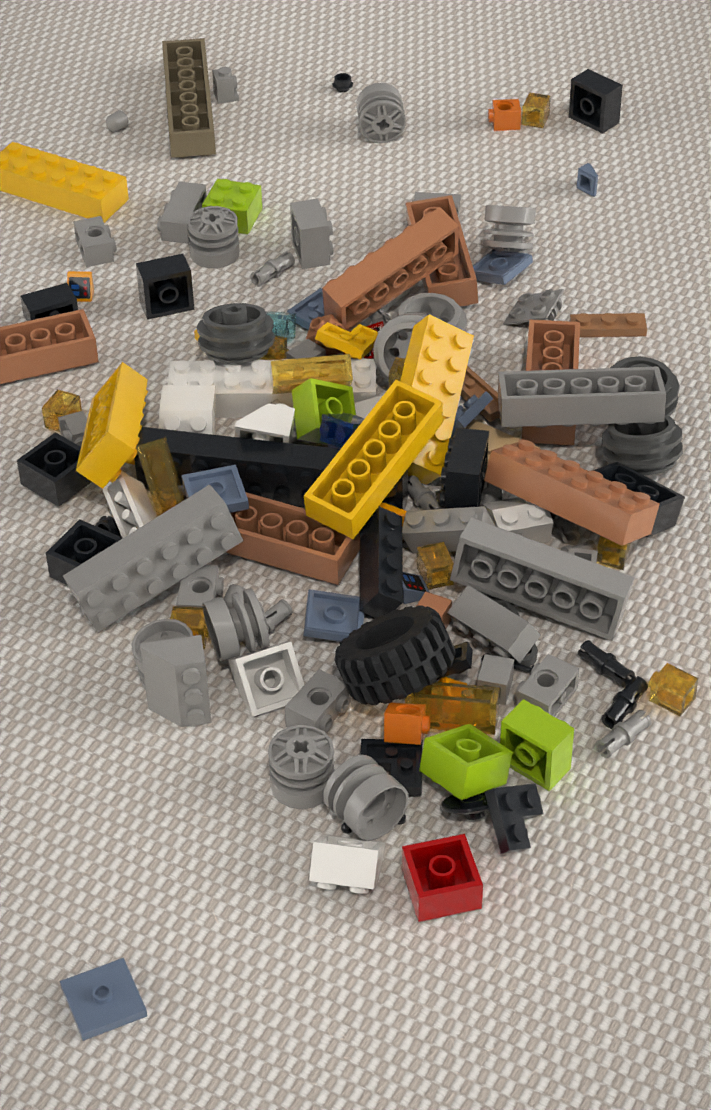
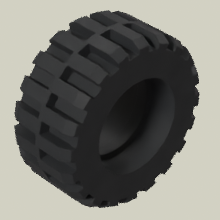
M417 605L416 607H404L401 610L396 609L386 615L382 614L374 620L362 624L359 629L353 630L347 638L340 642V646H337L334 661L350 696L364 705H378L379 703H391L396 699H404L407 695L414 692L417 693L423 690L425 686L436 682V679L439 676H443L447 672V668L452 666L455 648L439 613L431 607Z

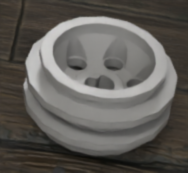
M420 293L411 296L396 308L392 316L393 319L407 312H422L467 332L466 313L455 300L442 294ZM401 330L399 332V337L405 340L407 338V332Z
M404 313L389 320L378 332L374 343V361L379 373L391 385L395 380H401L402 365L405 363L413 326L427 316L425 313ZM401 330L407 332V338L405 340L399 337V332ZM393 348L399 350L398 357H394Z

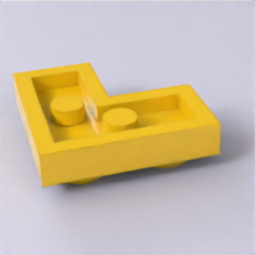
M327 322L317 330L315 340L322 342L328 348H335L344 352L350 358L361 360L374 348L378 332L361 324H358L349 332Z

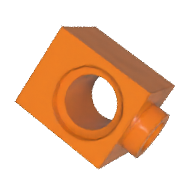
M519 99L492 100V109H488V121L493 123L494 131L520 130L521 108Z
M389 703L384 713V742L421 745L424 735L430 732V716H425L426 705Z

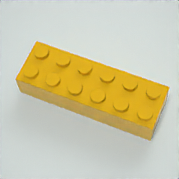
M11 142L0 152V191L84 218L101 216L104 223L129 200L126 176L15 142Z
M427 315L413 326L400 382L443 402V423L408 467V477L414 475L425 485L441 477L474 335L431 315Z
M124 362L118 366L92 398L76 467L78 473L102 489L109 481L111 483L116 481L122 471L120 468L125 462L131 463L138 452L136 445L140 440L138 433L142 428L140 422L144 416L142 410L146 405L144 399L148 393L146 390L148 379Z
M395 380L305 493L306 516L354 539L443 423V402Z

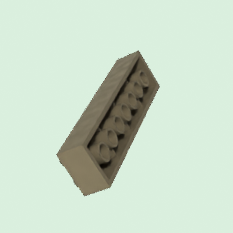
M205 38L162 41L171 158L216 154Z

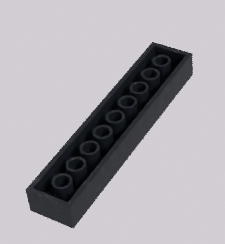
M142 427L138 434L140 440L136 445L138 452L134 460L137 480L144 484L145 489L178 493L179 487L183 485L182 475L236 465L245 492L305 508V493L340 449ZM408 469L382 502L405 510L408 500Z

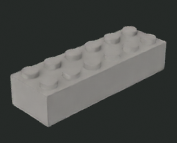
M659 367L498 372V405L502 427L536 426L543 428L551 425L571 427L582 424L592 426L614 423L618 425H626L628 423L654 424L655 422H664L666 391Z
M208 485L66 573L63 577L86 617L96 631L100 632L243 542V539L225 501L211 485Z
M472 517L459 538L450 578L451 581L465 586L469 585L483 593L609 640H613L622 621L635 577Z

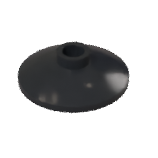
M485 792L463 800L451 795L441 803L444 811L466 815L468 820L483 818L485 816L484 811L489 810Z

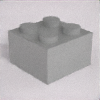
M318 199L290 203L292 244L302 269L330 265V255H333V244L329 239V235H333L331 221H327L325 207H321Z

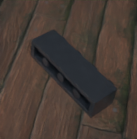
M380 506L360 530L359 611L375 618L396 610L403 603L402 516Z

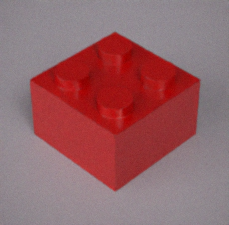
M465 834L402 846V873L418 922L482 909L483 883Z

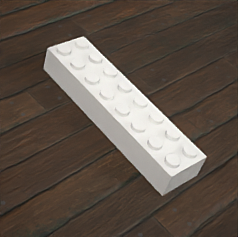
M365 358L361 360L258 359L238 364L221 363L212 360L170 361L167 385H215V418L245 417L277 399L293 408L291 390L310 378L353 387L354 403L376 397V363L374 359Z

